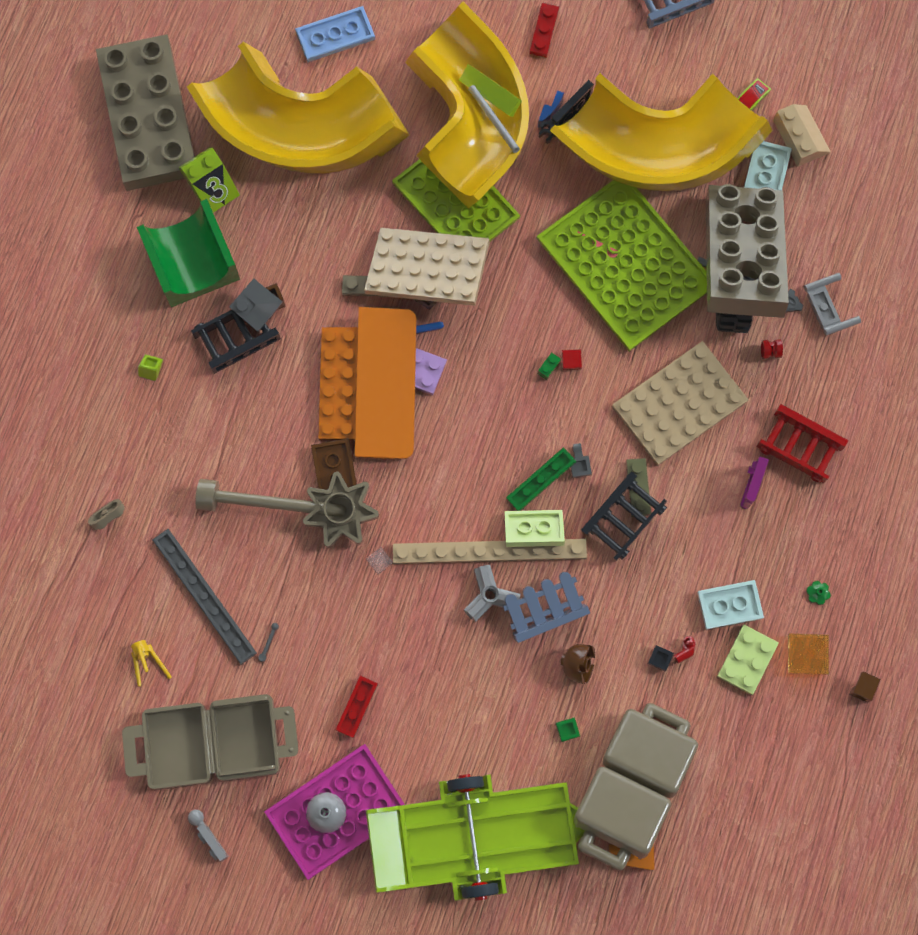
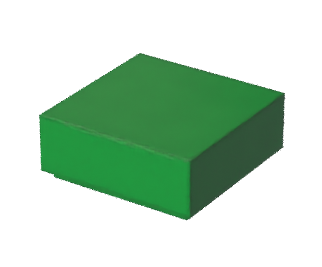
M575 717L555 723L561 742L580 737Z

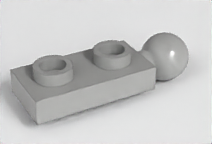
M192 810L188 814L189 823L198 827L199 833L197 835L203 844L208 843L211 848L209 853L214 860L219 859V861L223 862L229 857L207 824L204 823L203 813L200 810Z

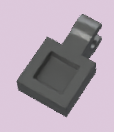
M581 443L573 444L576 463L571 467L572 478L592 475L589 455L583 456Z

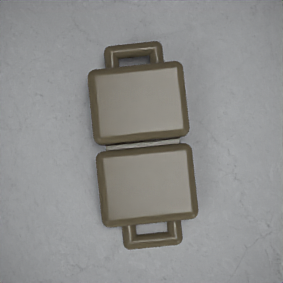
M267 694L216 700L211 703L210 710H206L205 706L201 703L146 709L142 713L143 725L128 726L122 731L126 775L129 777L147 775L148 786L154 790L207 784L212 780V773H216L217 778L222 781L276 775L280 771V758L295 756L298 753L294 709L290 706L274 708L273 698ZM283 719L286 745L278 746L276 720ZM144 737L146 763L137 764L135 738Z
M653 703L646 704L642 713L634 709H628L625 712L603 757V765L605 767L597 769L574 817L575 827L585 830L578 844L581 852L617 870H623L626 867L631 854L640 860L648 856L671 807V801L668 798H673L677 794L698 749V742L687 736L691 727L688 720ZM653 716L676 727L677 729L675 730L665 724H662L654 720ZM597 836L619 847L620 850L617 856L594 845L595 837Z

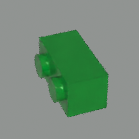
M551 352L539 368L537 374L548 380L560 364L561 358Z

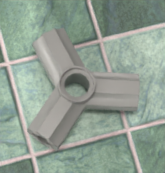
M480 566L474 569L480 594L464 609V612L476 622L492 605L499 607L506 605L505 596L507 594H514L517 600L520 599L521 594L497 588L491 566ZM492 591L495 594V598L492 600L487 599L485 592Z

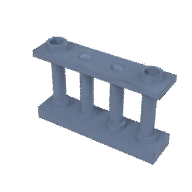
M644 0L650 12L646 24L649 29L713 4L715 0H682L678 3H673L672 0H663L666 7L660 10L656 9L652 0Z

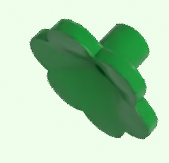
M814 581L812 586L806 589L809 595L808 600L811 603L816 602L818 605H823L831 597L828 591L829 586L826 583L821 584L819 581Z

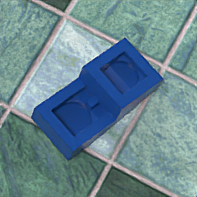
M557 90L552 106L544 104L538 120V128H540V124L543 121H550L559 110L563 102L564 92Z

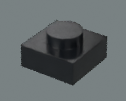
M655 645L647 664L666 672L674 653Z

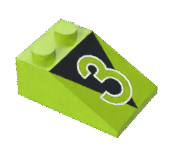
M213 148L206 149L179 167V170L200 201L207 199L213 213L240 196L225 166Z

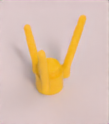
M141 640L131 645L133 651L131 655L133 657L138 687H141L138 660H141L144 671L148 672L145 658L149 657V653L168 679L172 678L154 652L151 644L147 645L146 640Z

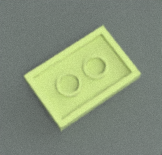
M562 510L505 511L506 547L564 546Z
M742 625L717 677L753 695L779 642L746 625Z

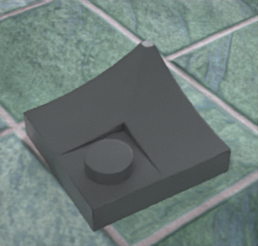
M253 279L229 308L259 332L283 302L257 280Z

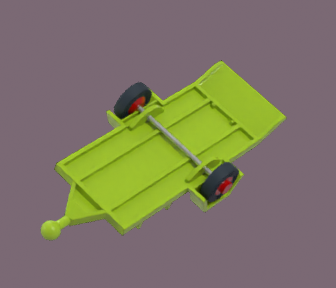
M470 774L459 775L458 779L440 781L441 800L366 810L376 893L452 882L455 901L475 898V901L486 900L487 896L507 893L505 874L579 864L576 843L585 832V830L575 827L574 817L578 807L570 803L567 782L493 793L491 774L473 777Z

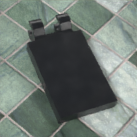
M590 80L554 114L550 121H543L540 124L538 137L541 138L543 135H547L546 144H549L552 138L556 137L550 131L554 125L560 126L568 122L586 104L594 87Z

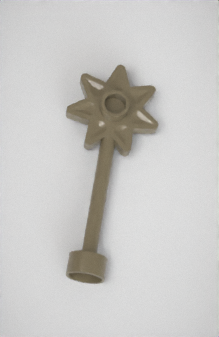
M339 472L333 473L328 490L312 487L307 489V493L312 501L220 491L219 481L207 479L199 480L196 491L195 504L198 510L215 511L219 502L309 513L303 519L304 525L307 527H322L324 544L327 548L332 547L342 535H345L358 545L362 544L363 538L360 524L379 518L378 511L364 503L370 489L369 483L362 482L348 488Z

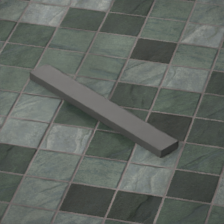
M167 529L152 539L239 663L242 665L257 654L255 649L171 531Z

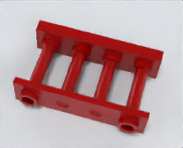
M780 404L774 413L778 420L767 441L761 439L756 447L763 454L772 455L811 476L810 478L813 481L825 483L829 475L824 472L835 451H842L849 440ZM788 422L795 429L784 450L773 446L784 424ZM806 432L811 435L812 439L799 460L790 455L801 433ZM823 441L828 444L829 448L816 469L808 465L807 462L818 442Z

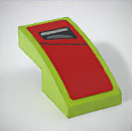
M757 78L737 99L752 111L770 93L771 88Z

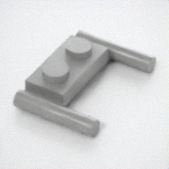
M840 273L804 285V289L808 293L809 302L826 336L861 323L859 316L841 322L825 285L841 280Z

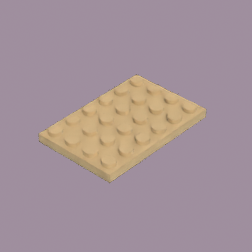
M380 228L364 288L365 294L475 306L490 244L489 238Z
M702 341L612 404V407L658 466L743 406L749 399Z

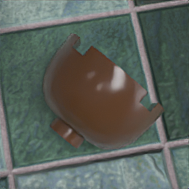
M576 644L571 646L566 654L562 655L561 665L563 666V671L571 681L581 684L589 682L594 669V664H591V658H595L594 646Z

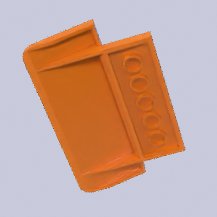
M359 307L358 327H322L319 440H341L347 438L355 440L356 458L407 459L412 456L414 452L417 322L413 311L407 309Z

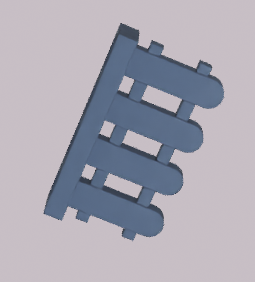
M562 572L559 575L560 583L553 585L551 580L544 579L541 582L542 590L535 592L532 587L527 586L523 589L524 597L517 600L514 594H507L505 596L506 605L503 608L504 611L508 610L513 621L510 627L512 630L516 629L512 634L518 643L590 614L588 606L581 603V601H584L583 596H578L574 585L577 582L576 577H571L568 572ZM563 588L567 599L563 603H560L556 590ZM543 595L549 606V609L544 611L538 600V597ZM527 603L531 614L527 618H524L520 605ZM570 607L569 610L563 611L564 608ZM552 614V617L545 618V616ZM534 621V624L527 626V623Z

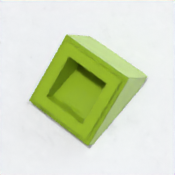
M145 354L138 366V376L156 381L163 359Z

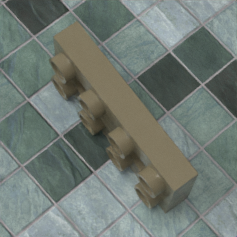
M731 184L722 186L709 185L706 196L707 312L785 317L789 298L782 190H774L769 187H762L760 189L744 188ZM742 221H747V222H749V223H751V224H743V223H741V222H742ZM743 276L750 277L754 279V281L744 280Z

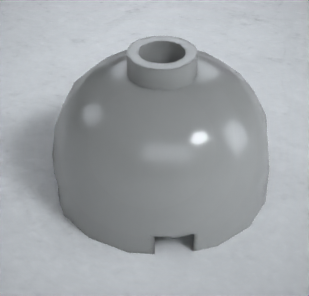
M329 792L320 793L314 796L308 803L306 817L310 826L316 831L332 833L338 830L345 822L346 806L343 800L336 794Z

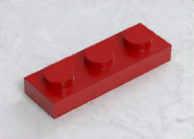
M546 3L541 4L529 54L547 58L559 6Z
M360 675L335 729L336 731L351 738L355 737L378 683Z

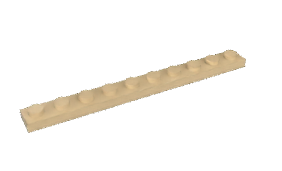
M565 539L564 546L506 547V541L393 544V564L587 559L586 539Z

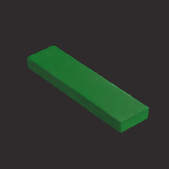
M563 447L506 497L507 500L517 511L523 510L576 463V460Z

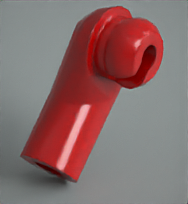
M686 636L683 640L682 651L673 655L678 664L694 655L696 642L692 636Z

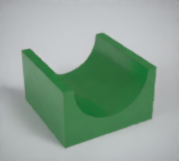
M207 199L200 201V207L193 215L175 225L157 229L148 228L144 224L137 227L171 308L240 280L235 262Z

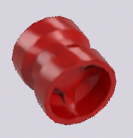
M775 339L773 342L768 340L761 341L762 359H769L770 357L782 358L783 343L781 339Z

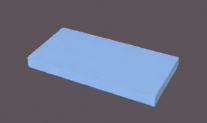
M363 6L295 28L307 62L375 40L374 32Z

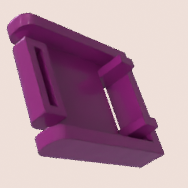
M759 457L757 461H753L752 466H749L747 473L750 476L740 503L741 508L748 509L755 501L769 459Z

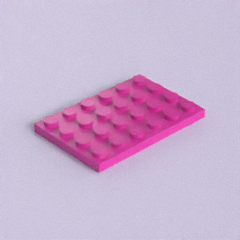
M364 744L264 812L307 880H309L369 839L366 810L405 804L366 744ZM329 792L336 794L343 800L346 806L345 822L338 830L332 833L316 831L310 826L306 817L308 803L314 796L320 793Z

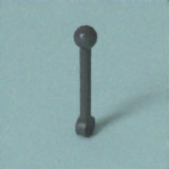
M277 623L271 625L272 630L262 654L258 657L261 662L266 661L267 650L275 631L279 628Z

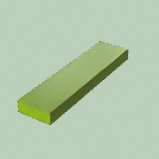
M469 64L459 79L460 82L468 87L474 85L483 98L511 117L514 116L522 100Z

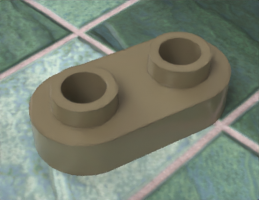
M115 499L91 515L88 523L94 530H101L113 519L120 517L124 512L125 506L121 500Z

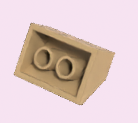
M793 104L776 112L773 121L786 146L792 148L791 156L797 167L831 152L806 105Z

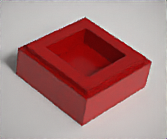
M581 349L562 350L563 370L582 369Z

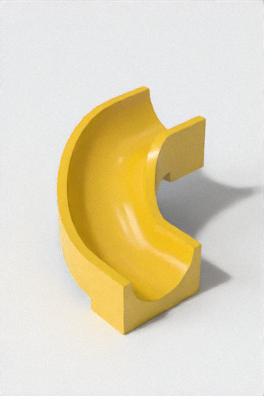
M463 1L442 25L411 53L405 63L430 89L434 87L440 93L450 111L449 120L446 125L416 156L469 209L506 173L519 155L528 130L529 105L521 74L508 50L492 30ZM468 64L522 100L514 116L511 117L485 99L519 146L520 150L517 153H513L468 90L469 87L459 81Z
M244 41L238 45L241 51L239 60L228 72L212 81L199 84L192 82L187 86L205 118L225 140L259 160L290 171L331 173L350 169L367 162L376 155L382 157L410 135L374 78L356 66L323 92L313 94L300 93L286 89L279 84L280 80L263 53Z
M599 73L595 78V88L582 109L568 122L560 126L554 125L550 130L584 163L604 176L632 187L657 191L693 188L725 175L745 157L748 159L772 132L768 120L763 116L757 115L740 102L714 74L705 81L684 106L675 110L662 111L634 102Z

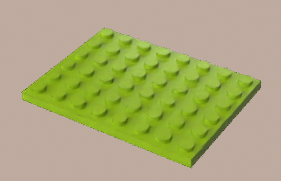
M613 180L536 237L629 352L707 294V271L636 187ZM596 240L603 243V245L596 247ZM607 251L618 255L614 258L609 257Z

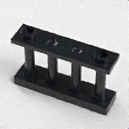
M233 310L206 323H200L191 330L195 339L201 337L212 359L208 363L214 374L281 339L276 327L271 329L267 324L261 329L262 335L256 338L252 337L243 319ZM235 320L246 340L239 347L235 346L224 324ZM216 328L229 349L223 355L218 354L207 334Z
M632 471L581 529L587 536L590 533L592 535L595 534L617 553L614 557L616 561L619 558L623 560L630 552L627 550L657 514L661 516L667 509V506H665L667 500L663 499L661 503L656 501L637 485V475ZM627 489L633 490L655 509L648 518L624 499L625 496L623 494ZM615 504L622 506L642 523L635 533L612 514L613 511L610 509ZM602 519H607L629 538L623 547L599 528L598 523Z

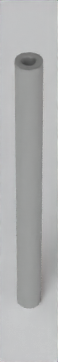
M474 85L470 86L468 90L513 153H517L520 150L519 146Z

